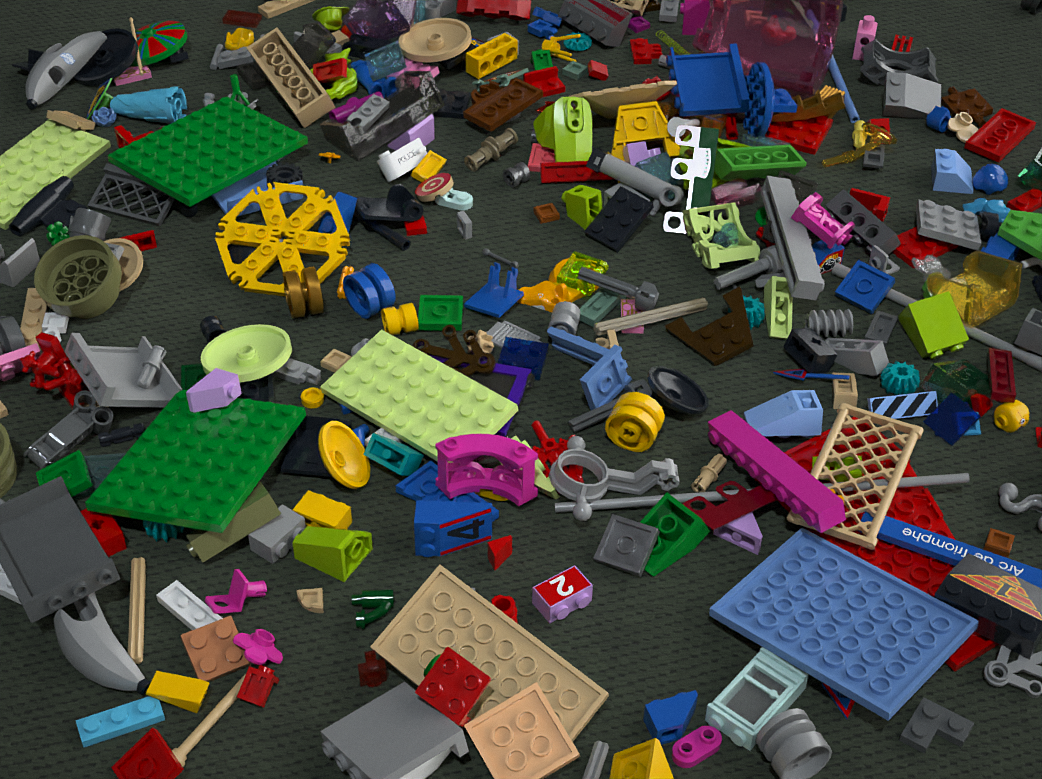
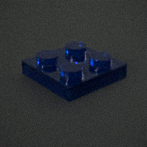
M505 337L498 364L531 369L528 379L540 380L549 351V343Z

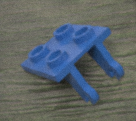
M494 262V266H490L488 283L466 301L464 307L500 318L524 296V292L517 290L516 287L517 268L512 267V271L508 270L504 288L499 285L501 266L499 263Z

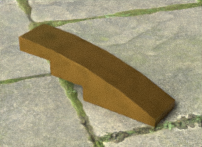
M839 92L822 99L819 93L804 100L801 99L800 95L794 96L792 100L797 104L796 113L774 112L771 122L809 119L844 109L845 104L842 94Z

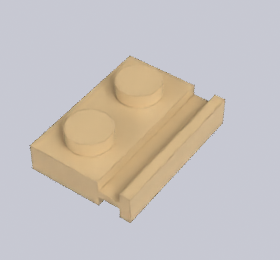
M48 110L46 117L84 132L86 130H94L96 123L68 111L53 112Z

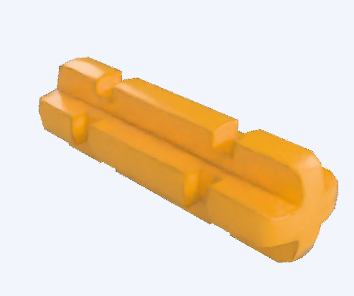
M345 266L342 269L337 289V297L339 299H347L343 290V279L345 276L353 273L354 268L352 266Z

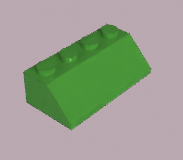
M791 145L717 149L714 171L721 180L725 181L738 178L745 180L754 177L766 178L767 176L786 177L787 175L798 173L806 167L807 162Z

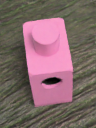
M871 15L864 16V19L859 22L852 59L864 61V53L861 51V48L865 45L862 44H868L875 40L878 23L874 22L875 18Z

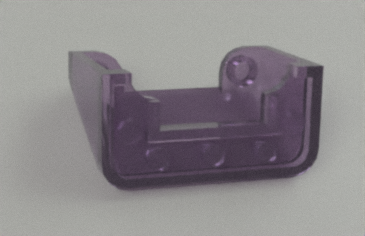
M357 0L342 21L352 34L389 40L411 30L414 24L417 0H386L383 2L380 0Z

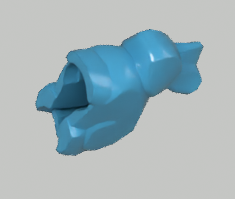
M978 198L973 203L962 205L964 211H970L975 215H980L981 211L997 213L999 215V222L1002 223L1011 210L1006 208L1003 200L987 201L984 198Z

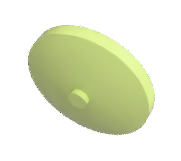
M248 325L227 331L209 342L202 351L201 363L206 375L215 368L238 374L239 383L267 376L282 367L291 356L292 345L289 335L281 328L271 325Z

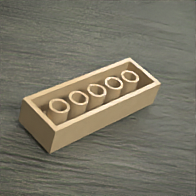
M277 27L247 47L256 64L303 128H306L335 108L328 93Z

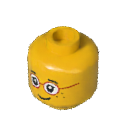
M1015 400L1014 403L1005 402L994 410L995 424L1004 431L1012 433L1027 425L1029 422V409L1018 400Z

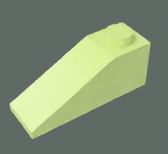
M772 276L764 285V308L769 338L787 340L792 330L793 297H791L787 280L784 277Z

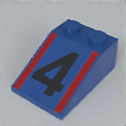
M416 500L414 518L416 555L424 557L443 556L491 540L492 503Z

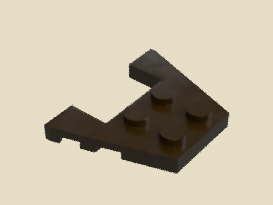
M740 286L722 295L731 313L694 332L690 330L683 317H680L665 325L666 331L677 337L684 345H688L695 353L713 366H718L754 347Z

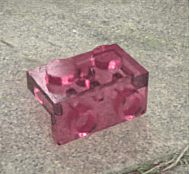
M741 178L711 189L716 205L734 202L738 205L740 204V199L743 198L744 202L755 198L754 193L761 191L759 183L748 187L746 180Z

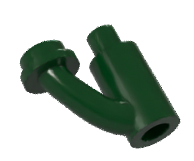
M362 590V594L352 595V605H362V609L376 608L365 614V610L356 612V628L365 629L366 624L383 617L391 608H394L393 590Z

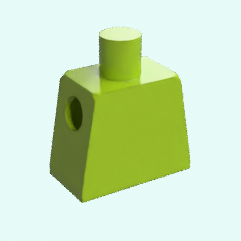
M578 185L562 194L561 199L566 203L567 216L586 230L602 210L601 191L588 186Z

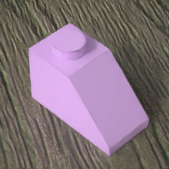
M215 368L186 391L191 412L228 406L242 394L238 374Z
M752 512L714 530L713 534L757 555L760 552L762 534Z

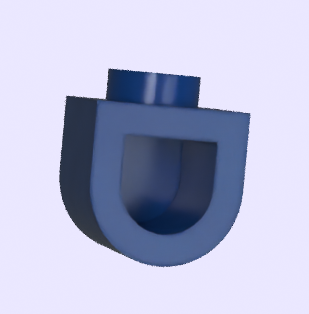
M935 106L927 115V126L937 131L945 132L948 129L947 124L951 118L950 111L943 106Z

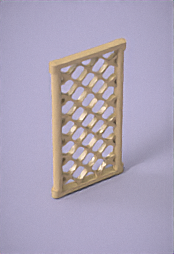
M840 403L837 409L838 415L810 474L817 480L830 479L833 486L827 488L833 489L843 496L844 504L849 512L845 513V517H853L857 525L845 527L841 522L838 524L840 528L834 526L822 533L868 549H874L878 541L876 537L917 439L921 438L924 430L917 425L905 423L846 403ZM850 416H853V417H856V418H860V419L853 420ZM867 423L871 430L861 432L856 425ZM873 423H876V424H879V425H882V426H881V427H875ZM842 428H853L856 434L849 437L844 436L840 432ZM890 430L895 437L883 439L879 432ZM896 430L901 431V432H904V433H908V434H902V435H900V434L897 433ZM875 435L880 442L868 444L864 437ZM858 439L864 446L854 449L849 442ZM898 442L903 449L902 451H891L887 444ZM834 444H844L849 451L839 454L833 449ZM883 447L887 454L876 456L872 449ZM868 452L872 459L861 461L856 454ZM851 456L856 461V464L845 466L841 459ZM891 459L896 466L895 468L885 469L880 461ZM836 461L841 468L830 471L825 464L826 462ZM876 464L880 471L870 474L864 466ZM860 469L865 476L853 478L849 471ZM845 474L849 481L837 483L833 476ZM883 476L889 482L887 486H877L872 479ZM867 481L873 489L861 491L857 483ZM852 486L857 494L845 496L841 488ZM876 494L881 499L880 504H869L865 496ZM860 499L865 507L853 509L849 501ZM790 510L787 516L789 522L816 530L813 526H809L799 514H795ZM869 512L874 518L872 522H861L857 514ZM860 530L866 536L854 533L852 531Z

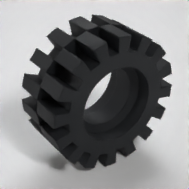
M286 162L285 165H282V163H278V166L273 164L266 171L267 183H270L272 188H274L273 182L289 184L300 180L303 181L302 169L299 166L295 167V164L289 165Z

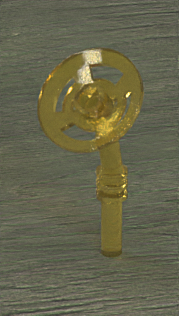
M863 123L861 127L871 137L870 142L855 151H846L842 155L822 160V165L825 168L843 162L846 164L856 161V158L865 154V150L871 151L880 146L881 143L894 145L897 143V139L890 132L877 125Z

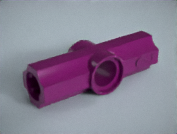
M378 91L376 93H373L383 98V94ZM373 94L361 99L352 97L345 105L331 110L329 118L335 126L345 123L347 118L353 112H356Z

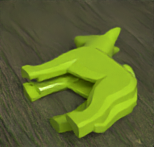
M347 48L341 53H326L324 56L325 60L330 61L344 58L347 60L348 65L351 62V59L347 58L351 48ZM347 67V78L326 82V84L332 86L331 89L325 90L330 99H341L356 91L358 80L357 73L353 68L349 69Z

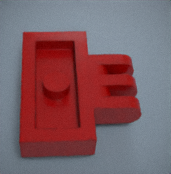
M630 39L633 64H651L652 59H659L663 55L660 44H649L648 39Z

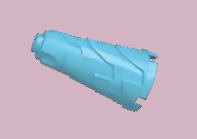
M174 86L135 92L133 94L117 95L110 101V108L114 110V113L122 116L172 124L178 119L186 117V114H182V109L187 110V102L182 88Z

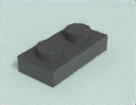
M877 310L864 340H881L886 348L897 324L898 316Z

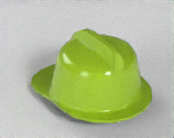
M324 7L315 11L312 18L318 22L323 30L337 31L341 28L342 17L349 12V8Z

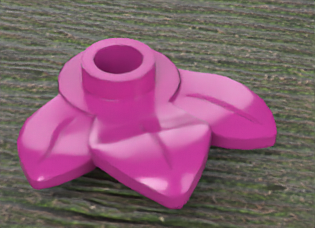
M257 629L251 635L238 633L233 638L235 645L245 649L244 656L252 664L262 665L267 660L280 664L283 660L282 653L274 647V636L264 629Z

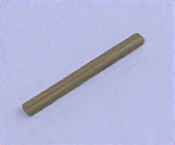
M698 298L597 322L594 324L593 331L599 336L607 334V330L615 329L616 332L707 309L708 302L705 298Z

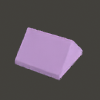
M429 115L389 143L388 147L398 150L417 138H420L423 146L429 144L435 139L433 115Z

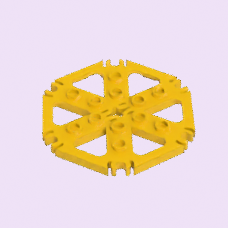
M273 182L275 189L272 188L270 183H267V191H261L258 186V195L255 194L253 188L220 220L221 223L218 224L219 229L225 231L222 233L216 232L217 238L215 239L228 278L233 284L238 280H242L238 285L245 292L285 297L284 283L277 285L262 283L257 280L279 259L283 272L295 270L301 281V271L304 265L299 253L329 256V259L316 271L319 283L321 284L346 259L347 249L341 247L350 246V237L335 198L333 200V197L330 195L328 198L323 199L325 197L323 189ZM285 192L306 195L307 200L287 219L279 199L280 195ZM258 203L267 226L240 223L236 221V217L249 204ZM326 212L332 214L337 227L334 233L327 234L308 231ZM283 236H286V239H284L283 242L279 241V239H282ZM229 244L258 247L241 264H234L228 251Z

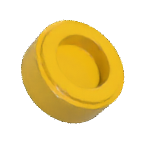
M319 388L305 389L301 393L302 405L307 408L320 407L324 403V393Z

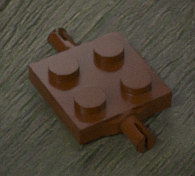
M952 86L948 89L950 95L941 97V104L950 111L953 117L961 112H966L979 127L986 123L983 117L993 114V107L975 88L958 92Z

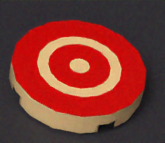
M449 173L436 174L419 184L415 194L422 202L433 201L436 199L435 196L439 194L443 196L449 192L454 182Z

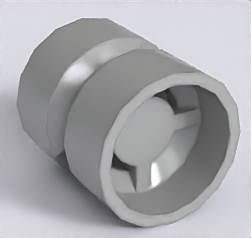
M571 302L557 303L553 308L548 329L552 326L575 336L581 316L580 309Z

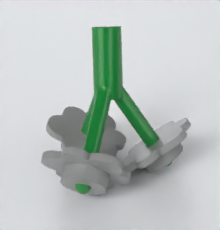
M237 74L230 75L233 92L228 97L254 110L257 106L255 102L258 101V98L250 104L248 94L240 91Z

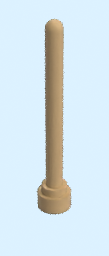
M245 675L178 748L171 750L182 767L185 766L186 755L236 701Z

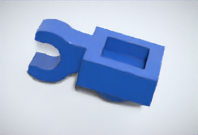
M541 19L527 25L528 32L538 37L545 36L547 40H550L551 36L554 37L553 34L558 32L556 28H552V24Z

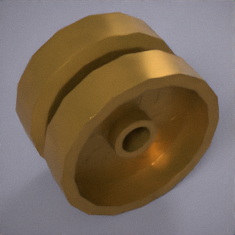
M315 267L303 268L301 271V281L295 270L283 272L284 293L291 317H303L306 310L305 303L311 315L323 313L322 293Z

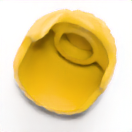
M237 28L233 34L228 32L225 48L233 51L241 47L250 46L254 43L253 31Z

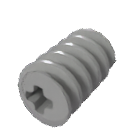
M840 309L836 310L835 314L833 310H828L826 313L824 310H819L818 313L815 310H810L809 314H806L805 328H811L818 335H820V331H823L824 337H828L829 331L832 332L833 337H836L837 332L840 331L842 337H845L846 331H849L850 335H852L853 315L849 309H846L844 312Z

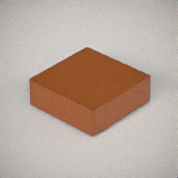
M553 203L534 207L533 212L541 224L560 219V214Z
M990 528L984 550L1008 558L1015 535Z

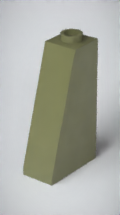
M259 481L223 533L194 529L186 535L190 542L186 546L194 558L199 556L201 561L205 562L276 518L281 512L268 491Z

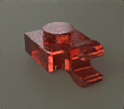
M375 650L364 652L365 663L357 664L360 687H374L387 681L384 659L377 660Z

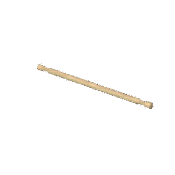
M129 18L132 35L137 41L133 18ZM138 49L136 55L138 69L140 70V76H143L142 64Z

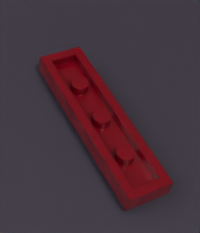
M989 348L987 360L990 399L999 403H1014L1016 389L1012 351Z

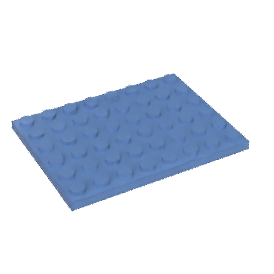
M804 528L797 531L711 606L709 616L887 721L977 629L979 622L971 616Z

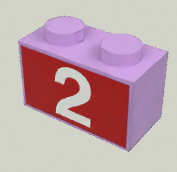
M574 565L532 587V603L545 619L551 623L557 619H564L570 612L578 608L586 607L592 601L593 585Z

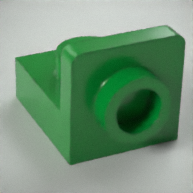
M540 49L532 51L530 63L533 64L534 71L553 67L550 50Z

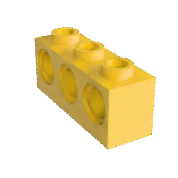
M503 33L467 52L466 72L480 79L517 59L518 40Z

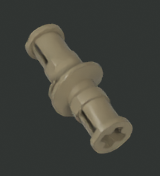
M507 128L500 136L495 138L487 137L481 142V148L471 156L467 155L464 158L468 169L475 172L480 165L487 163L490 159L498 161L500 159L499 152L504 151L509 145L518 142L516 132L512 128Z

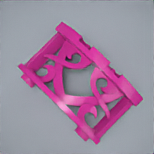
M817 192L807 197L791 216L797 223L800 221L823 240L829 249L835 244L838 246L841 243L846 245L853 237L850 233L855 224L851 221L843 226L840 222L833 219L829 212L820 205L823 197Z
M492 434L460 435L449 437L435 444L438 456V477L435 478L436 486L449 499L461 494L480 492V489L493 490V494L503 496L514 502L517 506H520L538 496V489L534 486L535 460L538 459V454L528 446L516 440ZM481 455L494 456L503 465L496 466L494 469L483 468L480 464L472 461Z

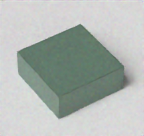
M572 61L563 68L562 74L578 80L587 73L588 67Z

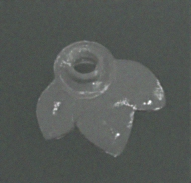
M927 255L924 260L912 258L914 267L924 273L923 279L925 281L928 280L931 285L939 284L944 279L951 277L950 270L942 267L941 261L933 255Z

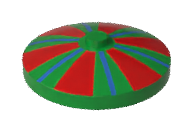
M160 21L135 30L142 66L171 56L185 44L188 35L182 23L177 21ZM137 58L134 59L130 66H138Z

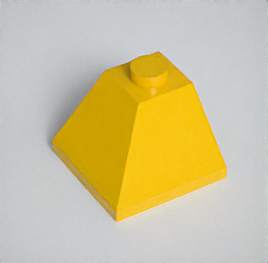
M654 738L615 753L609 779H674L660 741Z

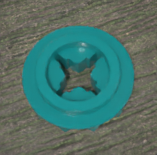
M571 32V34L567 35L580 34V38L563 41L566 48L574 51L586 50L592 45L591 37L586 35V33L581 34L579 32Z

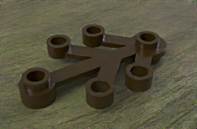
M452 325L445 326L442 333L444 338L449 341L453 350L432 346L425 339L416 340L412 346L429 356L433 355L449 359L443 362V364L467 377L476 372L483 375L489 374L496 365L494 356L483 352L477 334L473 330H467L463 334L465 343L471 346L474 355L466 354L457 338L456 329ZM448 331H453L450 335L446 334ZM469 336H474L471 340L467 339ZM462 363L470 364L461 370L454 368Z

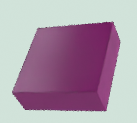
M641 16L630 19L628 28L635 33H639L649 29L650 23Z

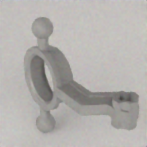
M573 436L568 440V450L559 455L558 459L551 465L549 478L553 487L560 494L577 502L573 507V515L579 521H586L592 515V508L586 502L600 500L605 495L607 489L641 495L656 484L660 485L662 490L670 491L674 487L677 488L680 482L677 465L674 464L672 459L665 458L661 462L651 460L634 473L609 469L600 457L584 450L585 441L579 436ZM568 464L585 467L597 476L599 483L584 484L577 482L567 476L562 467Z

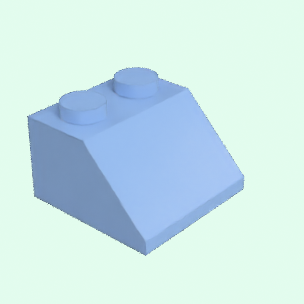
M935 149L931 165L933 191L973 194L972 173L969 165L955 150Z

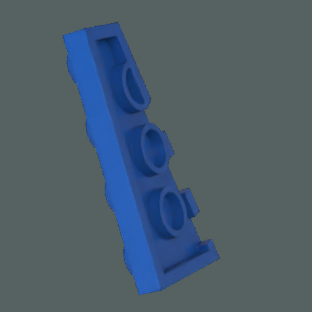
M429 461L396 485L397 493L415 501L488 503L474 492L461 494L449 499L436 486L435 478L438 477V465L432 461ZM492 506L493 522L499 518V510Z

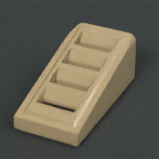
M833 372L832 374L849 375L850 377L848 380L832 379L833 408L838 409L840 403L857 407L858 394L855 374Z

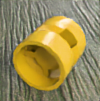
M413 303L399 305L398 309L395 307L381 309L384 330L392 336L400 334L401 330L405 333L418 330V317Z

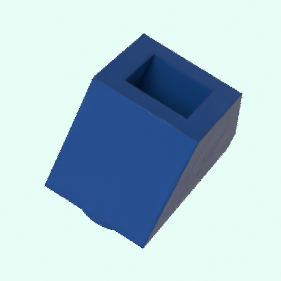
M696 690L687 693L681 692L673 697L663 700L657 699L649 704H645L643 720L652 739H658L662 745L682 738L696 710L698 697Z

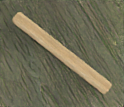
M143 557L133 558L131 561L128 654L135 664L142 663L144 649L146 563Z

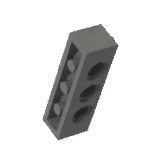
M844 189L825 205L831 217L843 226L851 221L855 224L851 232L853 239L859 245L864 244L870 255L874 245L889 255L901 244L893 230Z

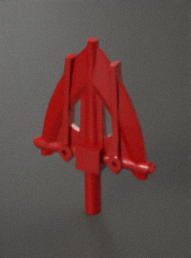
M534 421L531 426L541 444L540 448L533 446L532 450L538 454L539 460L546 468L543 474L547 478L549 477L550 469L546 462L549 461L550 465H552L559 455L568 450V440L560 438L559 442L556 443L554 438L549 439L541 423ZM570 464L569 469L566 465L562 467L567 476L577 482L584 483L582 466Z

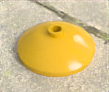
M330 421L323 425L319 433L318 447L322 462L327 471L336 481L346 487L358 489L364 486L370 477V463L368 457L363 455L365 448L357 435L348 426L338 421Z

